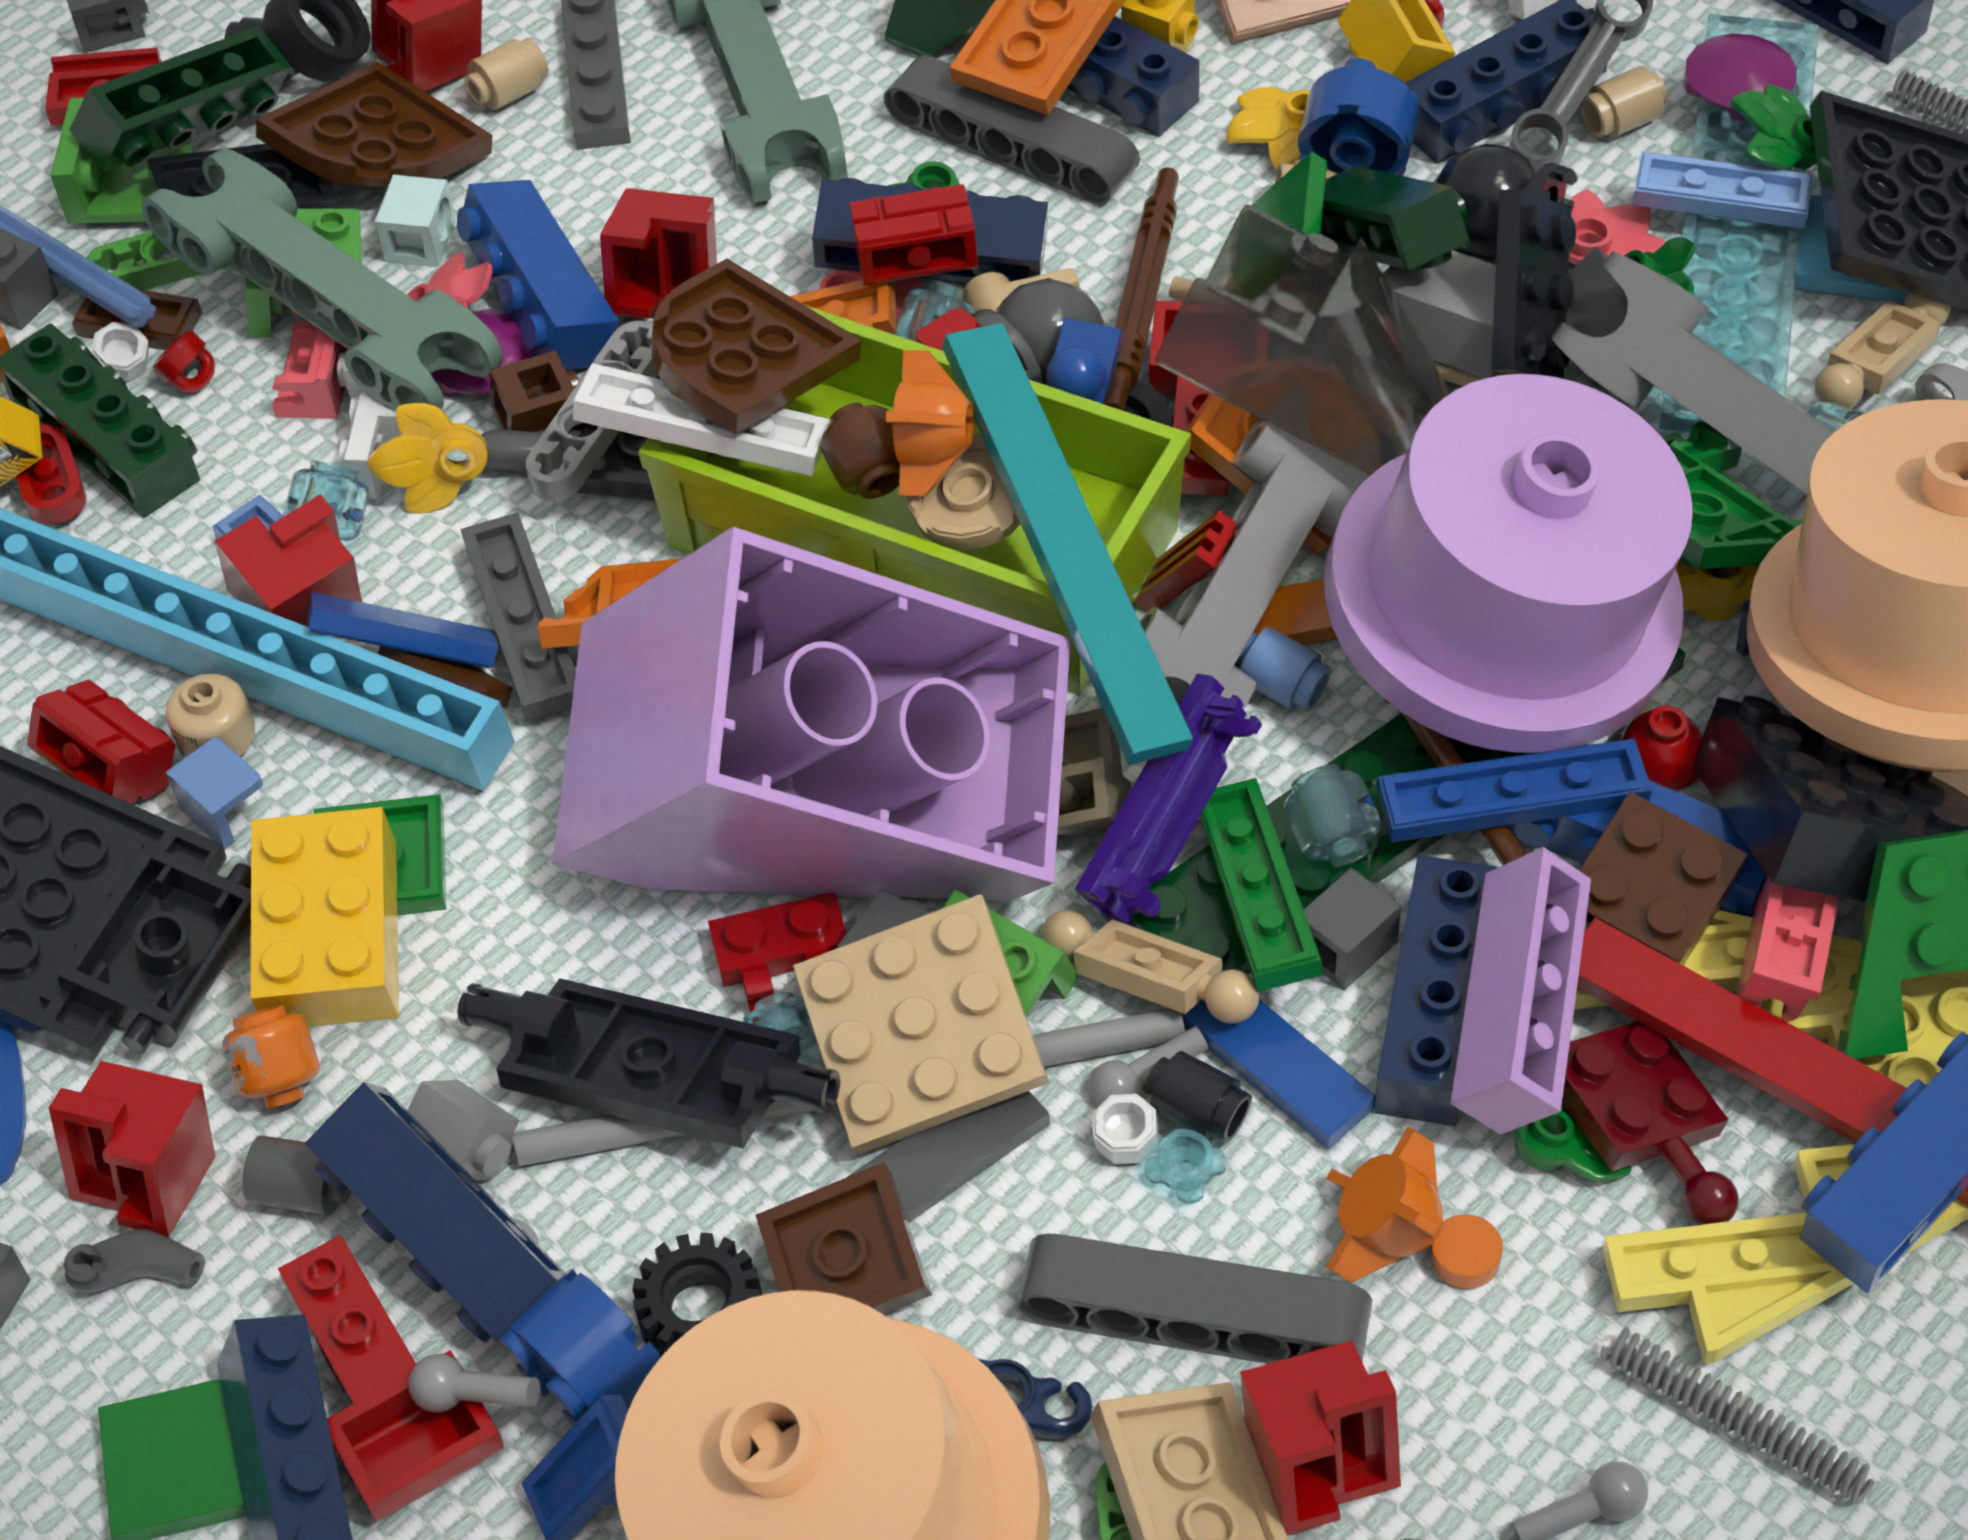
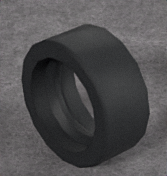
M270 0L265 6L263 22L267 37L291 65V68L307 78L322 82L338 80L369 50L371 34L368 22L355 0ZM300 10L316 18L327 29L334 45H330L319 38L308 27Z

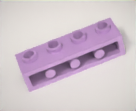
M1545 847L1485 874L1450 1104L1500 1135L1561 1112L1591 878Z

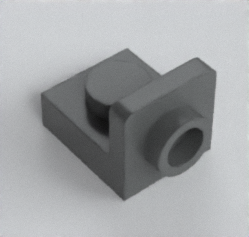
M67 0L84 53L146 37L140 20V15L149 13L146 0Z

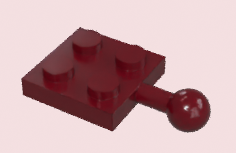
M1638 1021L1570 1041L1562 1103L1609 1169L1614 1171L1662 1156L1684 1187L1682 1191V1206L1686 1215L1694 1223L1704 1225L1729 1222L1735 1215L1739 1205V1195L1736 1186L1727 1176L1719 1172L1707 1171L1689 1147L1719 1137L1729 1119L1671 1041Z

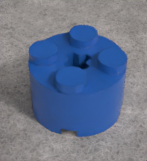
M1354 58L1347 61L1344 67L1336 68L1319 77L1309 91L1298 135L1299 160H1302L1312 151L1327 161V170L1335 173L1358 166L1403 176L1409 160L1418 117V96L1401 80L1388 72L1377 69L1374 63L1367 59Z
M569 1269L507 1327V1331L499 1338L502 1345L518 1362L516 1368L522 1376L537 1378L541 1386L540 1394L546 1397L551 1392L565 1408L562 1413L572 1426L576 1424L601 1395H621L629 1411L632 1401L646 1376L661 1358L650 1342L646 1343L640 1350L635 1347L639 1339L631 1329L634 1323L593 1281L581 1272L577 1275L574 1269Z

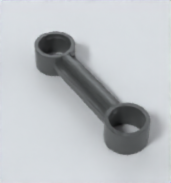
M1596 0L1593 11V26L1540 109H1532L1523 113L1513 126L1509 147L1525 156L1536 173L1546 163L1554 162L1559 164L1561 162L1568 142V125L1620 43L1634 39L1644 31L1653 8V0H1635L1641 6L1642 14L1638 19L1629 22L1613 19L1604 9L1603 4L1606 0ZM1540 127L1553 133L1559 145L1554 152L1548 155H1533L1521 146L1519 135L1526 129Z

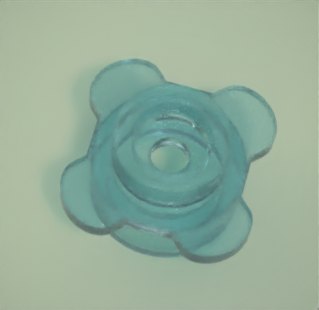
M790 992L777 993L761 999L755 1004V1010L743 1017V1021L746 1023L797 1034L799 1040L811 1032L808 1021L810 1017L803 996L793 997V994Z
M1175 1129L1160 1143L1158 1156H1153L1146 1160L1144 1173L1149 1182L1153 1184L1163 1183L1174 1190L1179 1201L1193 1204L1203 1199L1204 1187L1211 1178L1225 1172L1227 1160L1224 1152L1218 1148H1212L1208 1139L1202 1134L1192 1130ZM1180 1163H1190L1192 1167L1189 1170H1182L1179 1165Z

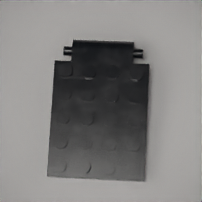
M0 746V1020L94 1062L117 1025L127 1029L122 1038L124 1045L140 1054H144L152 1041L165 1045L176 1043L251 926V867L246 864L237 863L227 879L217 875L227 859L222 844Z

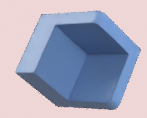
M218 736L207 741L166 771L180 810L215 842L222 844L224 850L233 844L235 840L225 814L263 786L260 774Z

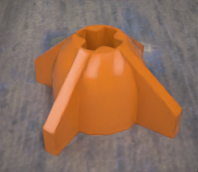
M903 350L902 383L899 384L896 390L893 411H886V422L893 425L894 450L900 463L899 496L926 497L972 445L975 429L974 409L970 400L928 350Z
M1407 1127L1391 1155L1381 1154L1370 1158L1355 1171L1351 1178L1334 1169H1331L1326 1177L1328 1181L1344 1190L1339 1202L1338 1218L1340 1227L1345 1231L1326 1268L1352 1283L1403 1257L1423 1251L1432 1245L1438 1237L1442 1228L1443 1208L1438 1195L1434 1142L1416 1130Z

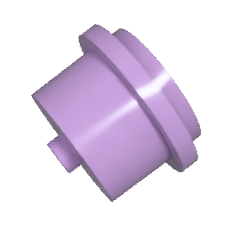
M1511 374L1485 378L1453 391L1439 401L1425 416L1415 433L1408 452L1389 461L1371 474L1354 492L1341 514L1327 552L1324 569V592L1327 611L1341 647L1363 678L1398 710L1444 736L1467 744L1507 752L1542 753L1579 747L1615 732L1632 720L1656 693L1675 657L1681 639L1684 619L1683 595L1675 567L1688 542L1693 516L1692 499L1684 471L1665 440L1641 416L1609 395L1586 385L1552 376Z

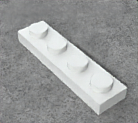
M594 363L591 364L573 401V420L808 476H813L822 454L819 446L822 434L830 424V419L779 408L735 435L672 395L661 379Z

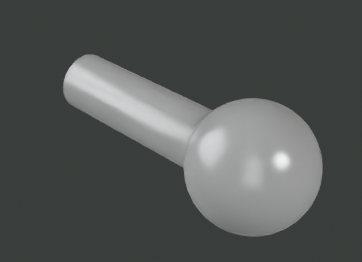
M1194 1026L1129 1064L1117 1060L1104 1062L1097 1066L1089 1077L1087 1086L1089 1098L1094 1106L1098 1108L1110 1095L1138 1094L1140 1096L1141 1089L1146 1085L1153 1067L1162 1057L1171 1059L1179 1051H1184L1196 1057L1209 1049L1207 1042L1200 1030Z
M432 1354L422 1358L413 1367L408 1381L409 1392L414 1402L420 1408L436 1413L452 1409L461 1400L534 1407L538 1403L541 1393L540 1382L535 1377L464 1371L456 1359L445 1354Z
M1620 1461L1609 1462L1594 1472L1587 1489L1511 1522V1527L1517 1540H1548L1600 1516L1616 1522L1628 1521L1635 1518L1644 1509L1648 1500V1485L1642 1473L1633 1465Z

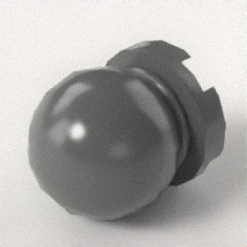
M1051 278L1019 285L1001 302L996 312L991 309H979L971 314V316L978 320L979 326L1003 323L1028 379L1047 385L1046 369L1053 355H1055L1064 318L1105 326L1099 309L1089 294L1078 286Z

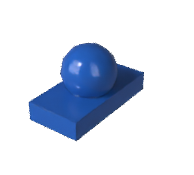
M1064 318L1055 355H1053L1046 369L1047 386L1103 404L1114 378L1124 338L1122 329Z
M601 1395L521 1483L545 1540H571L602 1506L618 1505L615 1487L616 1455L620 1434L628 1413L621 1395Z

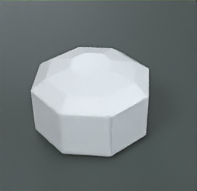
M112 322L94 333L91 354L94 361L104 368L110 365L119 373L124 381L129 382L146 371L149 342L138 328L130 324Z
M1138 1094L1110 1095L1092 1113L1095 1149L1113 1164L1141 1163L1159 1145L1156 1109Z

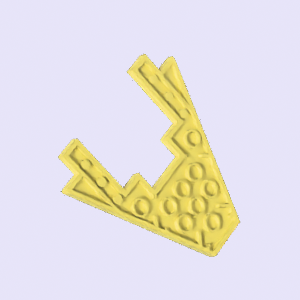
M1718 910L1684 966L1731 992L1737 991L1752 917ZM1832 935L1821 994L1817 1000L1809 999L1797 1019L1787 1022L1818 1040L1827 1039L1829 1046L1837 1050L1840 1031L1846 1030L1853 991L1849 989L1851 976L1857 974L1863 941ZM1968 969L1904 979L1900 987L1908 1051L1855 1060L1906 1088L1917 1079L1928 1085L1942 1070L1937 1065V1061L1947 1046L1960 1033L1964 1032L1968 1035ZM1577 988L1574 1010L1609 1006ZM1775 999L1762 1000L1761 1008L1781 1019L1784 1003ZM1855 1144L1797 1151L1794 1167L1804 1200L1815 1185L1826 1175H1829L1835 1181L1843 1175L1852 1165L1847 1160V1156ZM1956 1199L1906 1254L1968 1220V1205ZM1807 1213L1605 1236L1602 1249L1617 1312L1688 1304L1703 1364L1719 1361L1854 1283L1799 1239Z

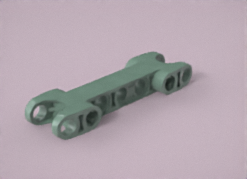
M667 0L669 10L678 30L699 24L704 25L740 115L721 120L720 127L726 154L736 181L751 203L756 204L771 200L770 182L779 171L789 167L802 166L811 168L819 172L822 178L838 181L848 178L839 120L829 96L825 94L801 100L764 12L765 8L780 5L781 0Z
M227 148L219 149L203 161V173L209 186L214 191L213 193L206 196L191 197L181 195L172 190L158 189L142 201L143 215L150 230L178 259L202 275H211L226 264L237 270L348 349L344 357L346 368L356 384L382 404L395 411L397 406L409 403L431 404L442 410L444 406L443 394L438 384L430 375V373L436 370L453 369L471 376L486 377L490 374V370L502 365V351L496 337L468 308L440 290H431L419 300L414 301L296 219L295 216H297L298 210L296 200L287 185L260 164Z

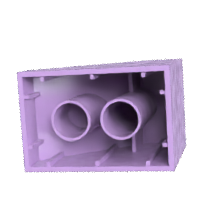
M731 527L582 623L552 864L655 892L680 890L722 893L753 892L805 896L836 893V896L839 898L874 899L882 889L896 897L949 899L956 889L970 898L982 894L985 900L1010 902L1054 883L1071 638L736 527Z

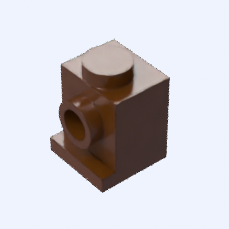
M556 350L490 370V405L502 430L529 432L545 430L579 383V379L574 370H565Z

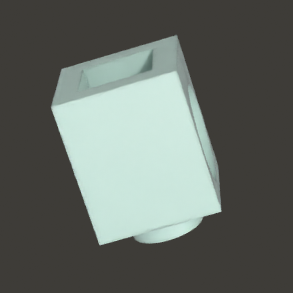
M402 175L392 176L375 219L385 262L439 267L456 222L447 180Z

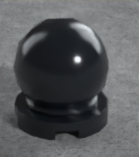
M1483 144L1465 149L1451 158L1433 183L1452 186L1466 205L1468 222L1465 223L1470 243L1457 248V250L1468 256L1490 259L1496 257L1499 190L1522 188L1571 208L1572 215L1575 201L1566 199L1565 193L1567 184L1573 185L1577 182V175L1573 169L1554 162L1546 163L1536 173L1529 160L1510 147Z

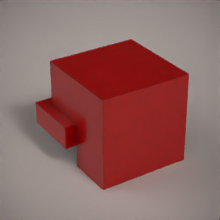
M371 0V51L389 65L386 66L387 68L421 90H430L468 74V63L481 56L482 0Z
M625 188L600 233L604 298L615 315L650 319L655 307L657 310L660 303L672 290L717 264L714 198Z
M321 494L269 525L270 531L257 516H254L215 540L226 588L234 599L308 627L307 608L311 591L362 602L354 557L341 543L335 511Z
M100 1061L81 1092L61 1088L48 1107L69 1199L119 1210L116 1216L119 1226L132 1229H149L170 1237L216 1157L203 1086L199 1083Z
M1352 1340L1240 1372L1244 1419L1286 1535L1341 1520L1339 1504L1401 1487L1396 1390L1386 1370L1368 1375Z

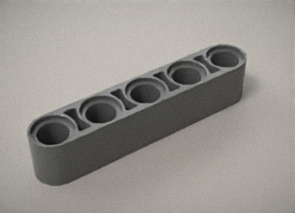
M918 56L884 92L883 101L886 109L896 121L904 126L1090 203L1106 204L1140 163L1139 151L1134 143L1125 135L1055 106L1049 115L954 83L952 82L949 69L951 64L932 56Z
M1047 1233L1038 1235L1031 1240L1016 1308L1026 1319L1048 1327L1269 1364L1351 1340L1363 1362L1373 1301L1371 1295L1366 1290L1344 1281Z

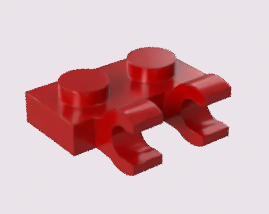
M826 893L708 921L723 987L743 983L752 1020L778 1014L770 976L794 971L793 965L837 949L838 944L847 934L836 893Z

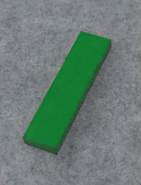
M1257 778L1217 787L1199 818L1257 992L1323 976L1321 958Z

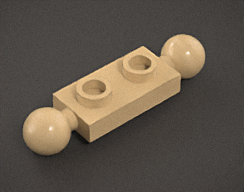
M1911 293L1907 294L1903 305L1888 300L1830 352L1828 365L1820 372L1815 382V394L1818 401L1829 410L1846 411L1860 401L1864 390H1869L1879 395L1937 341L1940 326L1946 322L1950 315L1951 305Z
M1072 910L1055 912L1046 919L1042 926L1041 939L1064 951L1070 962L1075 963L1076 974L1103 983L1110 988L1125 991L1157 1003L1164 1008L1176 1010L1184 1014L1203 1000L1206 1002L1209 1012L1217 1020L1228 1024H1237L1247 1020L1258 1007L1259 992L1256 990L1253 979L1248 974L1239 970L1222 971V959L1113 919L1095 933L1092 931L1088 920L1082 914Z

